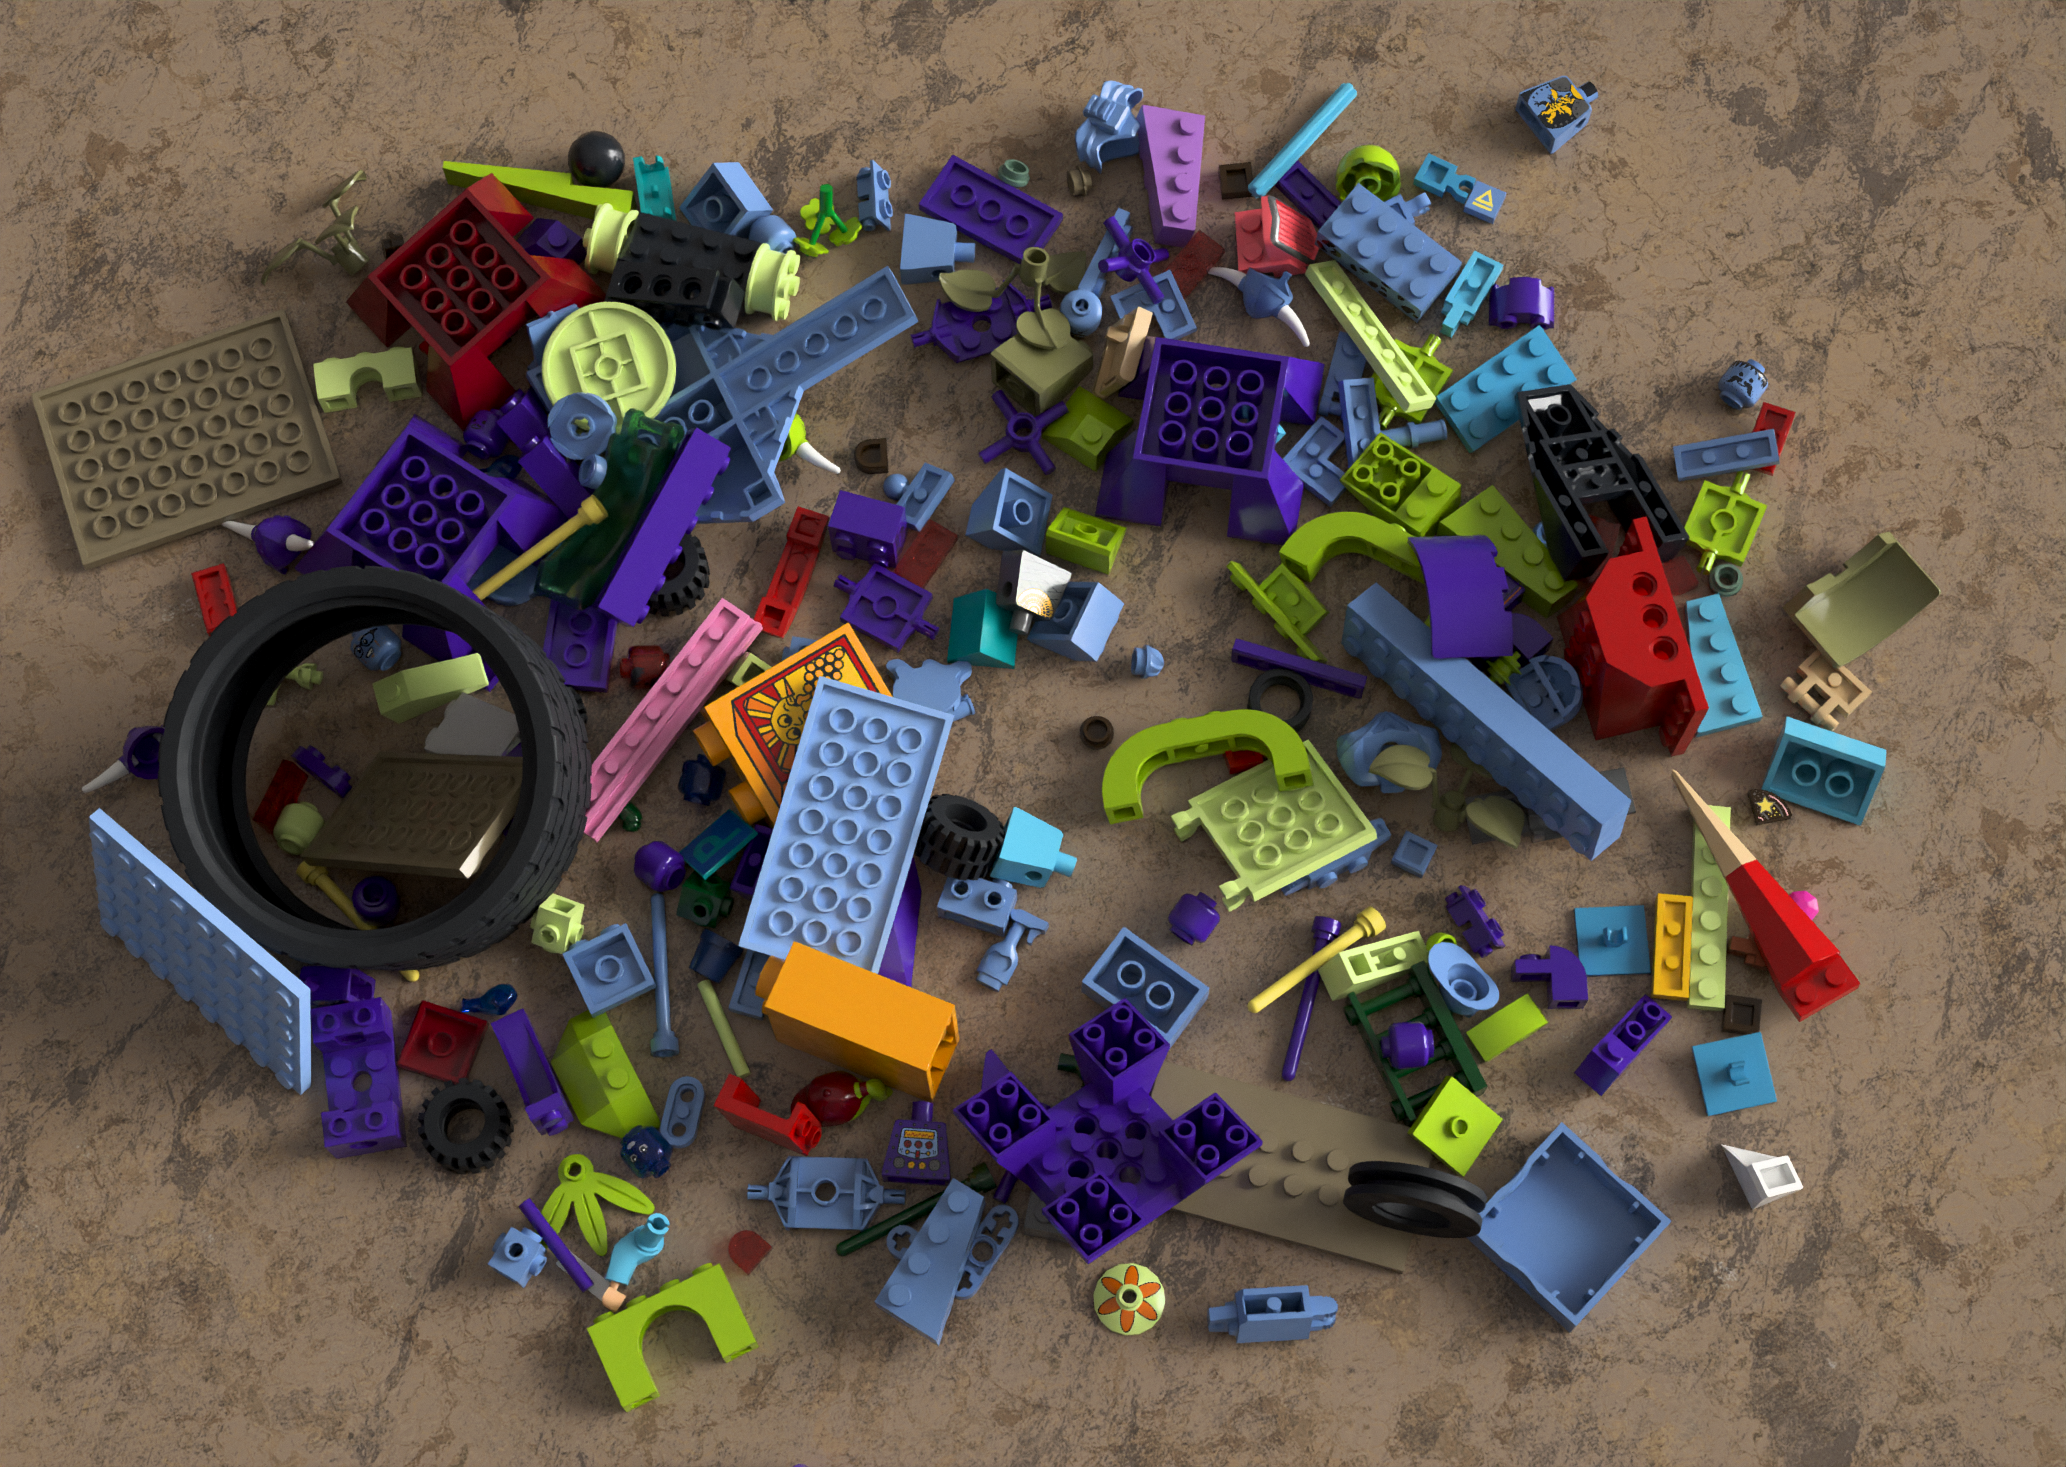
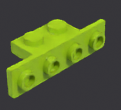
M1231 561L1226 566L1232 572L1229 576L1232 582L1242 591L1247 589L1254 597L1252 600L1253 605L1262 614L1266 615L1269 613L1276 621L1274 624L1275 629L1285 639L1291 637L1299 646L1296 652L1300 657L1323 664L1328 661L1306 635L1330 612L1286 564L1281 563L1260 585L1240 563Z

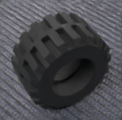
M691 533L689 535L684 534L679 543L682 550L677 560L685 564L682 572L676 578L665 581L657 594L652 593L646 604L650 607L648 613L655 615L657 610H659L662 616L669 617L670 611H675L676 615L683 614L682 608L687 606L691 610L696 606L694 600L696 598L702 600L705 596L703 588L709 587L708 575H710V569L700 540L696 536L692 537Z
M933 795L929 800L914 854L920 858L922 863L931 867L932 870L947 877L959 880H978L979 877H985L993 865L1005 838L1004 826L998 821V817L976 801L959 795Z
M459 1078L458 1084H454L451 1080L444 1082L446 1088L440 1091L436 1087L431 1092L434 1098L431 1101L425 1099L422 1104L425 1112L418 1115V1121L421 1124V1127L418 1128V1134L423 1140L421 1143L436 1162L449 1171L454 1169L458 1174L466 1175V1170L476 1174L481 1173L480 1167L482 1166L490 1169L495 1166L492 1161L496 1157L501 1160L506 1153L503 1151V1148L505 1146L510 1147L512 1139L509 1134L514 1132V1124L510 1120L512 1118L510 1110L500 1095L491 1086H485L480 1080L474 1079L473 1082H469L467 1078ZM466 1109L482 1111L485 1116V1124L482 1132L476 1139L465 1144H456L449 1141L447 1136L448 1125L457 1113Z

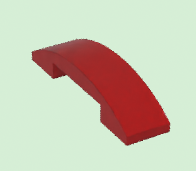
M799 506L797 507L786 535L787 543L766 596H762L753 619L762 624V633L783 639L812 577L827 531L829 516Z

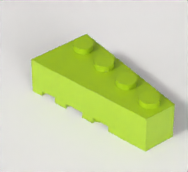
M1493 485L1440 521L1436 536L1486 535L1498 551L1497 557H1494L1496 566L1504 567L1505 574L1526 589L1522 601L1546 619L1573 600L1578 584L1574 580L1564 582L1549 555L1548 549Z

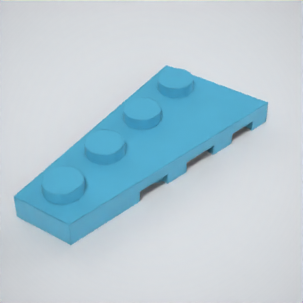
M1719 593L1686 601L1684 610L1687 642L1709 706L1704 719L1695 733V738L1760 721L1763 715Z

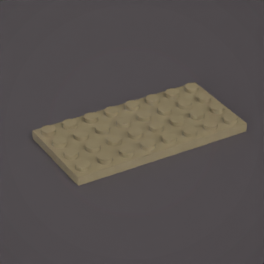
M379 752L300 857L309 866L468 879L478 871L481 866V860L489 849L499 842L502 831L510 820L514 818L520 797L523 757Z

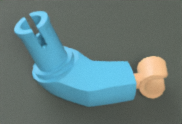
M660 1213L650 1215L645 1225L636 1227L614 1246L605 1275V1280L609 1281L610 1285L602 1297L604 1307L617 1312L626 1297L617 1291L619 1285L628 1286L636 1267L651 1260L662 1250L664 1246L663 1236L669 1230L667 1226L670 1225L664 1215Z

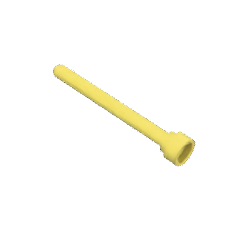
M591 495L581 502L582 507L578 509V514L472 590L473 593L482 601L586 524L589 526L593 523L598 525L608 517L606 509L594 495Z
M305 861L298 866L296 874L306 884L317 885L358 929H378L376 926H369L360 920L355 912L352 901L327 876L328 871L326 867L309 866ZM418 970L399 971L409 982H415L419 979Z
M1371 906L1357 914L1353 927L1251 999L1247 1005L1248 1010L1252 1013H1258L1361 937H1375L1385 930L1386 924L1381 914Z

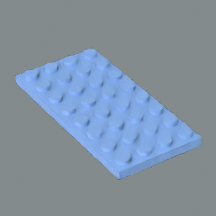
M819 676L738 946L785 960L793 941L878 974L954 715Z

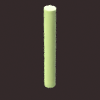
M710 979L701 981L697 984L735 1074L743 1079L749 1076L751 1072Z

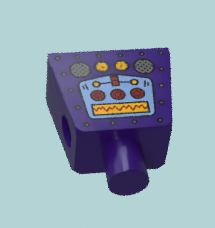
M925 1101L912 1102L911 1120H895L882 1168L883 1182L948 1186L950 1184L951 1171L946 1123L932 1122L933 1103Z

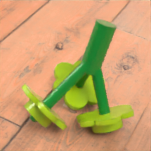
M823 184L820 186V200L813 198L810 200L809 205L803 206L800 210L801 218L806 221V229L813 230L810 240L804 237H797L793 239V242L799 244V250L806 254V256L818 257V254L829 253V250L824 245L818 243L817 239L819 234L825 235L830 231V225L836 224L837 226L836 230L829 236V240L836 247L852 243L857 238L862 225L857 217H852L846 222L841 221L834 212L833 187L829 184Z

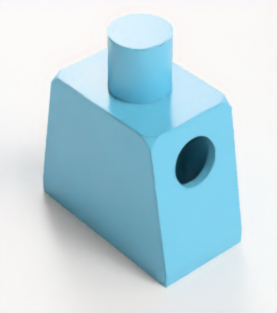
M1013 807L1004 825L1005 838L994 860L990 877L1039 888L1045 887L1053 871L1071 877L1077 858L1059 851L1063 838L1061 830L1017 807Z

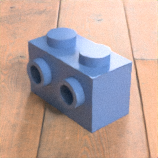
M947 877L937 905L938 917L1004 937L1011 919V910L1014 909L1017 901V890L1012 888V884L1001 879H993L991 882L982 878H978V880H959Z

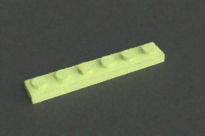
M1336 260L1309 264L1305 272L1306 277L1402 410L1408 413L1431 408L1436 397Z
M1708 805L1730 829L1731 807ZM1693 819L1691 871L1693 909L1687 1008L1723 1011L1725 1008L1728 885Z

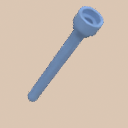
M655 893L651 897L654 981L657 986L655 988L657 1031L653 1033L654 1038L650 1040L652 1056L664 1058L679 1054V1039L675 1037V1032L671 1031L665 899L662 894Z

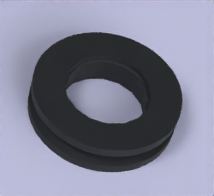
M1390 1161L1360 1162L1352 1165L1349 1169L1348 1182L1351 1187L1345 1190L1343 1204L1348 1210L1366 1220L1408 1233L1440 1238L1472 1237L1481 1231L1482 1218L1478 1213L1485 1209L1487 1196L1479 1187L1462 1178L1423 1166Z

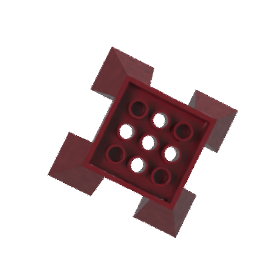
M492 173L466 188L371 272L346 301L350 308L387 348L412 326L429 344L426 391L463 432L477 411L499 410L506 403L505 400L516 391L487 359L492 352L534 315L539 319L546 316L549 311L556 312L574 303L579 309L590 304L604 302L606 296L603 290L573 259L529 255L513 237L532 221L534 217ZM447 259L445 263L440 265L443 260ZM493 259L491 263L485 265L487 261ZM468 281L465 286L460 287L464 282ZM443 303L440 308L436 309L439 304ZM489 303L485 309L481 310L483 305Z

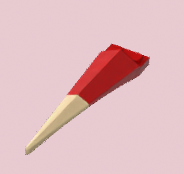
M1672 770L1671 777L1741 911L1775 987L1796 1019L1801 1022L1858 989L1860 982L1840 956L1841 952L1677 771Z

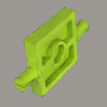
M1429 334L1422 348L1411 347L1395 339V343L1435 397L1439 395L1453 373V369L1438 362L1433 356V353L1441 343V339L1437 336L1434 340L1435 335ZM1374 372L1371 378H1374L1376 401L1382 408L1378 415L1379 424H1381L1380 429L1386 430L1394 415L1414 422L1415 425L1421 424L1431 408L1405 413L1376 372Z
M1738 471L1731 487L1719 486L1704 480L1684 528L1690 537L1685 544L1703 553L1696 570L1701 573L1705 562H1707L1703 575L1710 574L1715 559H1722L1739 567H1742L1768 506L1751 499L1744 493L1750 479L1748 473L1745 474L1741 484L1739 482L1744 472Z

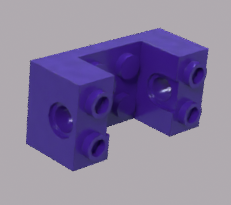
M381 997L310 1009L313 1043L323 1053L329 1111L321 1112L325 1148L336 1159L407 1147L399 1071L396 1066L397 1054L393 1019L390 1008ZM362 1074L370 1075L372 1077L370 1088L363 1092L356 1091L354 1089L355 1079Z

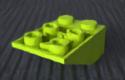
M1381 432L1339 480L1377 518L1389 524L1396 523L1402 526L1407 533L1415 537L1434 536L1437 533L1440 521L1452 514L1461 504L1460 483Z

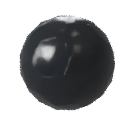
M590 131L581 134L570 146L568 166L572 176L580 184L588 187L605 188L615 183L622 175L625 167V153L621 144L612 135L601 131Z

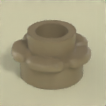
M1077 165L1074 170L1067 171V183L1071 195L1085 197L1087 190L1092 189L1089 171H1082L1080 165Z

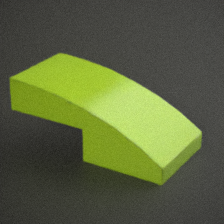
M1527 993L1467 1031L1466 1034L1485 1062H1490L1517 1042H1522L1548 1024V1021Z

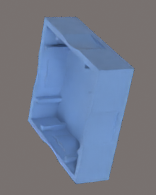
M1561 1122L1532 1153L1522 1168L1486 1203L1485 1209L1478 1213L1482 1218L1480 1233L1466 1238L1570 1333L1670 1224L1671 1220L1636 1188L1617 1177L1595 1151Z

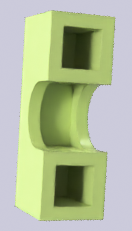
M398 346L379 353L362 352L355 357L343 359L332 357L325 359L323 362L313 364L317 399L324 413L357 408L356 393L361 385L369 381L383 383L384 391L390 402L422 397L418 361L412 347Z

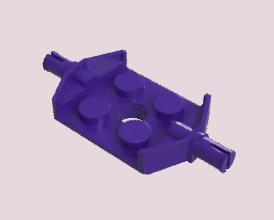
M1011 283L998 298H992L991 307L985 311H967L957 307L951 301L941 304V300L937 299L932 327L923 332L910 334L913 347L916 348L933 342L934 346H938L956 363L990 354L994 349L1017 334L1016 322L1022 313L1035 312L1034 299H1026ZM1049 294L1040 297L1041 310L1052 308ZM980 320L987 321L991 325L985 332H978L973 329L975 322Z

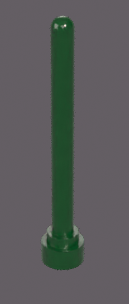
M985 1162L972 1167L973 1171L967 1174L968 1178L961 1181V1183L977 1193L983 1191L985 1194L997 1187ZM945 1190L840 1242L836 1246V1253L839 1256H847L888 1235L894 1227L908 1225L931 1213Z

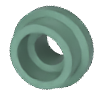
M1009 159L999 167V178L1014 188L1024 187L1029 182V168L1023 162Z
M1721 564L1711 571L1709 585L1714 593H1719L1722 597H1731L1741 590L1743 576L1736 566ZM1720 578L1729 579L1731 585H1723L1720 582Z

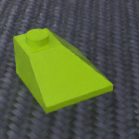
M1079 386L1065 404L1069 412L1053 421L1042 434V438L1097 472L1106 460V454L1119 443L1134 423V420Z

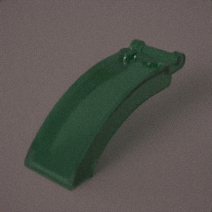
M631 408L625 413L621 432L613 433L609 437L605 454L607 462L606 475L602 484L593 493L606 509L608 517L598 525L595 523L590 526L586 524L569 536L547 559H542L539 564L533 592L576 610L583 611L594 603L674 457L677 444L684 437L685 431L682 425L674 422L667 424L645 416L643 411ZM644 429L662 436L660 445L638 438V430Z

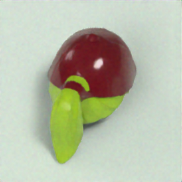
M845 1071L825 1073L815 1077L810 1084L802 1088L795 1095L790 1107L791 1114L796 1103L800 1102L805 1104L822 1123V1127L837 1126L860 1116L871 1099L879 1102L886 1100L893 1094V1090L887 1087L880 1079L862 1081Z

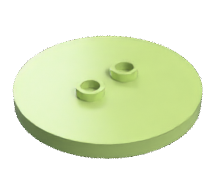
M599 302L579 308L558 324L549 337L544 349L542 380L552 405L554 406L561 398L576 392L595 394L608 403L612 412L617 417L615 435L632 432L653 420L666 405L675 384L676 359L668 336L650 315L639 308L625 303ZM587 419L575 420L574 423L579 429L589 432L590 427L588 426Z

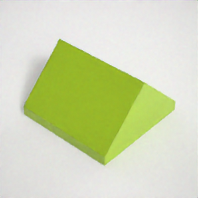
M1063 507L1047 529L1046 554L1109 575L1125 535L1126 527Z

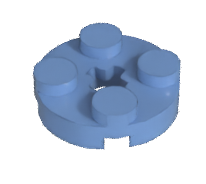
M576 392L561 398L554 404L548 416V427H550V434L552 436L550 439L553 446L570 459L583 460L589 454H603L612 444L616 434V415L605 400L592 393ZM585 418L588 420L590 429L589 432H582L580 435L576 432L578 426L574 422L576 419L583 420Z

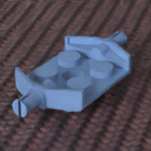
M788 1156L773 1182H769V1185L748 1184L747 1189L748 1200L756 1199L773 1202L785 1229L790 1231V1228L860 1230L862 1232L868 1228L880 1205H905L906 1189H884V1186H880L868 1159ZM823 1183H830L836 1188L835 1196L829 1201H821L815 1195L817 1187Z

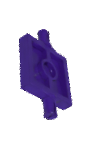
M875 562L867 575L858 583L847 579L841 574L837 577L838 580H835L833 587L850 595L849 603L841 614L840 621L844 624L849 622L853 629L899 653L908 637L914 634L915 631L927 636L931 640H934L935 635L938 634L939 627L923 620L924 612L933 599L932 593Z

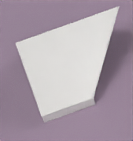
M1721 1144L1752 1210L1803 1189L1788 1155L1775 1157Z

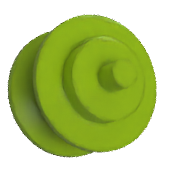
M1516 651L1513 656H1499V659L1494 663L1486 661L1490 666L1487 669L1491 674L1489 679L1492 682L1497 680L1500 684L1505 681L1510 686L1509 677L1513 673L1522 675L1518 670L1521 665L1517 662L1521 655Z

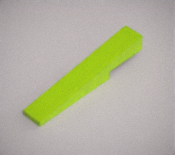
M451 161L443 162L442 168L447 183L450 185L468 188L492 173L520 202L593 220L599 204L609 203L613 206L614 210L629 213L631 210L637 211L633 191L574 185L571 173Z

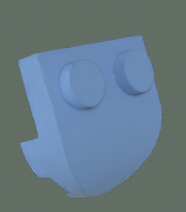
M1541 655L1530 659V664L1519 670L1522 675L1513 673L1509 677L1510 686L1505 681L1504 683L1514 700L1552 732L1577 715L1583 701V688L1577 671L1570 663L1558 657Z

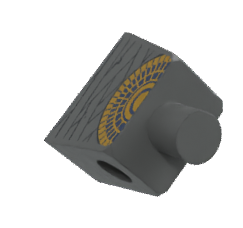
M1025 550L1003 551L996 604L998 607L1013 613L1008 630L1012 633L1026 636L1028 635L1031 622L1050 621L1056 612L1072 573Z

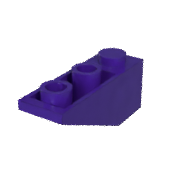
M1645 994L1591 1050L1574 1073L1602 1096L1664 1028L1672 1016Z

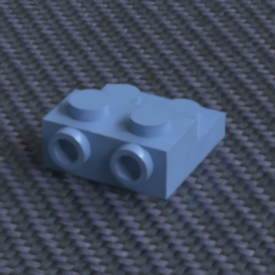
M626 923L621 926L619 924L611 925L600 932V936L590 941L586 939L577 941L568 948L569 951L563 953L564 959L593 1018L657 987Z

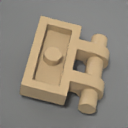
M1818 649L1798 666L1795 671L1804 679L1802 683L1798 685L1791 677H1787L1780 685L1789 695L1787 698L1794 705L1798 703L1812 716L1810 720L1815 725L1819 726L1821 724L1829 731H1833L1840 724L1830 715L1835 709L1847 718L1872 693L1845 666L1838 669L1834 668ZM1812 688L1827 700L1822 706L1808 694Z

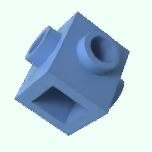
M511 1227L507 1234L503 1232L496 1240L492 1249L495 1253L488 1265L497 1273L524 1288L531 1276L534 1275L536 1277L543 1269L547 1261V1257L544 1256L547 1250L540 1244L542 1237L526 1227L521 1232Z

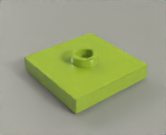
M1446 1076L1407 1134L1455 1174L1464 1177L1503 1119L1455 1078Z

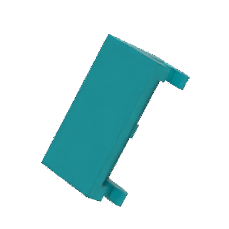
M657 155L655 156V163L648 165L645 164L642 156L633 157L641 212L677 221L669 168L665 167L663 158Z

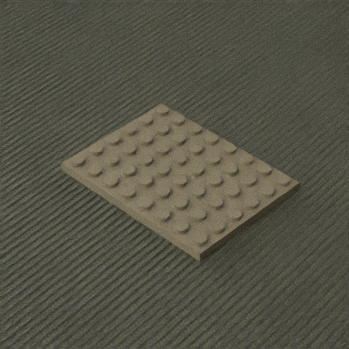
M284 309L31 393L82 565L86 570L343 483Z

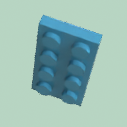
M1538 325L1437 395L1435 403L1469 453H1472L1519 420L1515 401L1517 392L1567 385L1577 379L1543 328Z

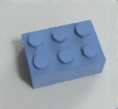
M1123 927L1082 980L1081 992L1104 1009H1108L1123 998H1126L1164 1037L1171 1048L1208 999L1209 987Z

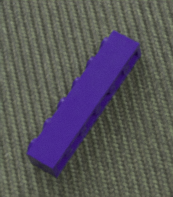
M697 427L688 429L596 597L592 608L626 627H634L636 623L641 624L650 608L646 605L652 593L657 594L662 588L666 579L662 574L668 563L672 565L677 560L682 550V547L679 546L684 534L689 535L698 521V517L695 514L701 504L706 505L714 492V487L711 484L716 475L721 476L728 467L730 458L727 455L731 447Z

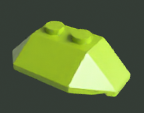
M588 1009L569 1019L551 1064L581 1125L621 1138L630 1143L659 1129L661 1121L606 1012L593 1018Z

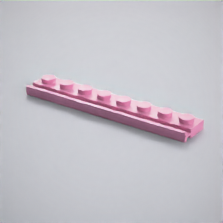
M724 598L718 602L592 764V776H590V783L592 784L589 809L586 808L585 816L588 818L584 834L588 835L596 843L600 840L762 631L761 623L751 619L749 615Z

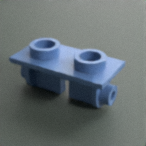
M870 160V168H861L856 176L858 198L860 200L869 198L867 201L858 203L859 221L865 231H873L876 225L879 224L887 231H891L890 218L893 216V209L888 194V189L891 187L890 176L874 160Z

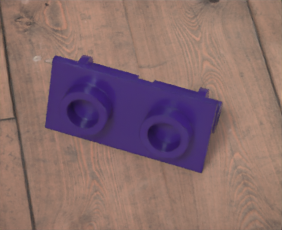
M1460 885L1458 888L1462 895L1459 896L1457 892H1454L1445 898L1447 902L1445 907L1458 927L1463 926L1469 921L1473 925L1462 934L1474 954H1479L1481 958H1484L1493 952L1491 948L1493 944L1497 947H1505L1501 939L1504 936L1502 928L1494 918L1489 920L1482 909L1486 906V903L1475 888L1470 890L1469 887Z

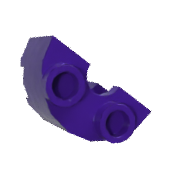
M1531 277L1510 278L1508 285L1501 287L1496 283L1493 284L1489 292V326L1513 329L1517 326V323L1530 324L1531 329L1538 325L1543 330L1554 329V287L1546 288L1541 286V279Z

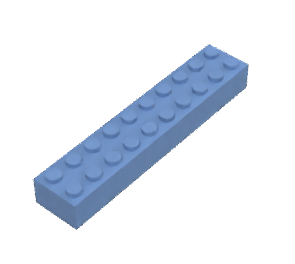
M1377 582L1347 605L1341 641L1345 650L1351 656L1360 659L1375 677L1383 679L1391 686L1399 698L1406 699L1414 706L1423 719L1431 721L1437 726L1447 740L1455 742L1467 753L1471 761L1482 765L1489 771L1493 779L1499 785L1506 786L1514 793L1524 807L1532 809L1537 813L1548 828L1560 833L1569 841L1570 846L1576 852L1584 854L1592 861L1620 837L1631 800L1467 659L1434 658L1431 655V629Z

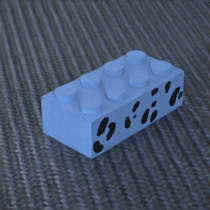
M1360 183L1354 187L1319 229L1315 240L1316 246L1416 323H1418L1456 277L1462 264L1458 258Z

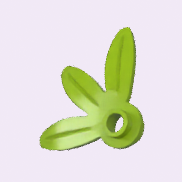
M572 1154L564 1158L560 1163L558 1177L561 1184L551 1194L541 1214L558 1235L574 1201L577 1220L585 1239L597 1255L604 1256L607 1253V1231L603 1213L595 1194L618 1207L640 1214H652L655 1206L648 1197L630 1183L608 1174L594 1172V1167L586 1156ZM573 1166H580L581 1172L577 1176L569 1175L570 1169ZM542 1239L540 1244L547 1250L548 1246Z

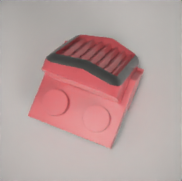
M1271 195L1261 196V209L1235 212L1238 271L1247 274L1250 267L1260 273L1273 272L1276 278L1282 277L1285 271L1292 275L1305 274L1307 266L1315 263L1320 248L1315 245L1317 232L1311 219Z

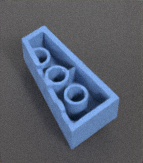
M955 1178L951 1180L874 1301L880 1310L937 1346L940 1344L943 1330L986 1206L984 1196Z

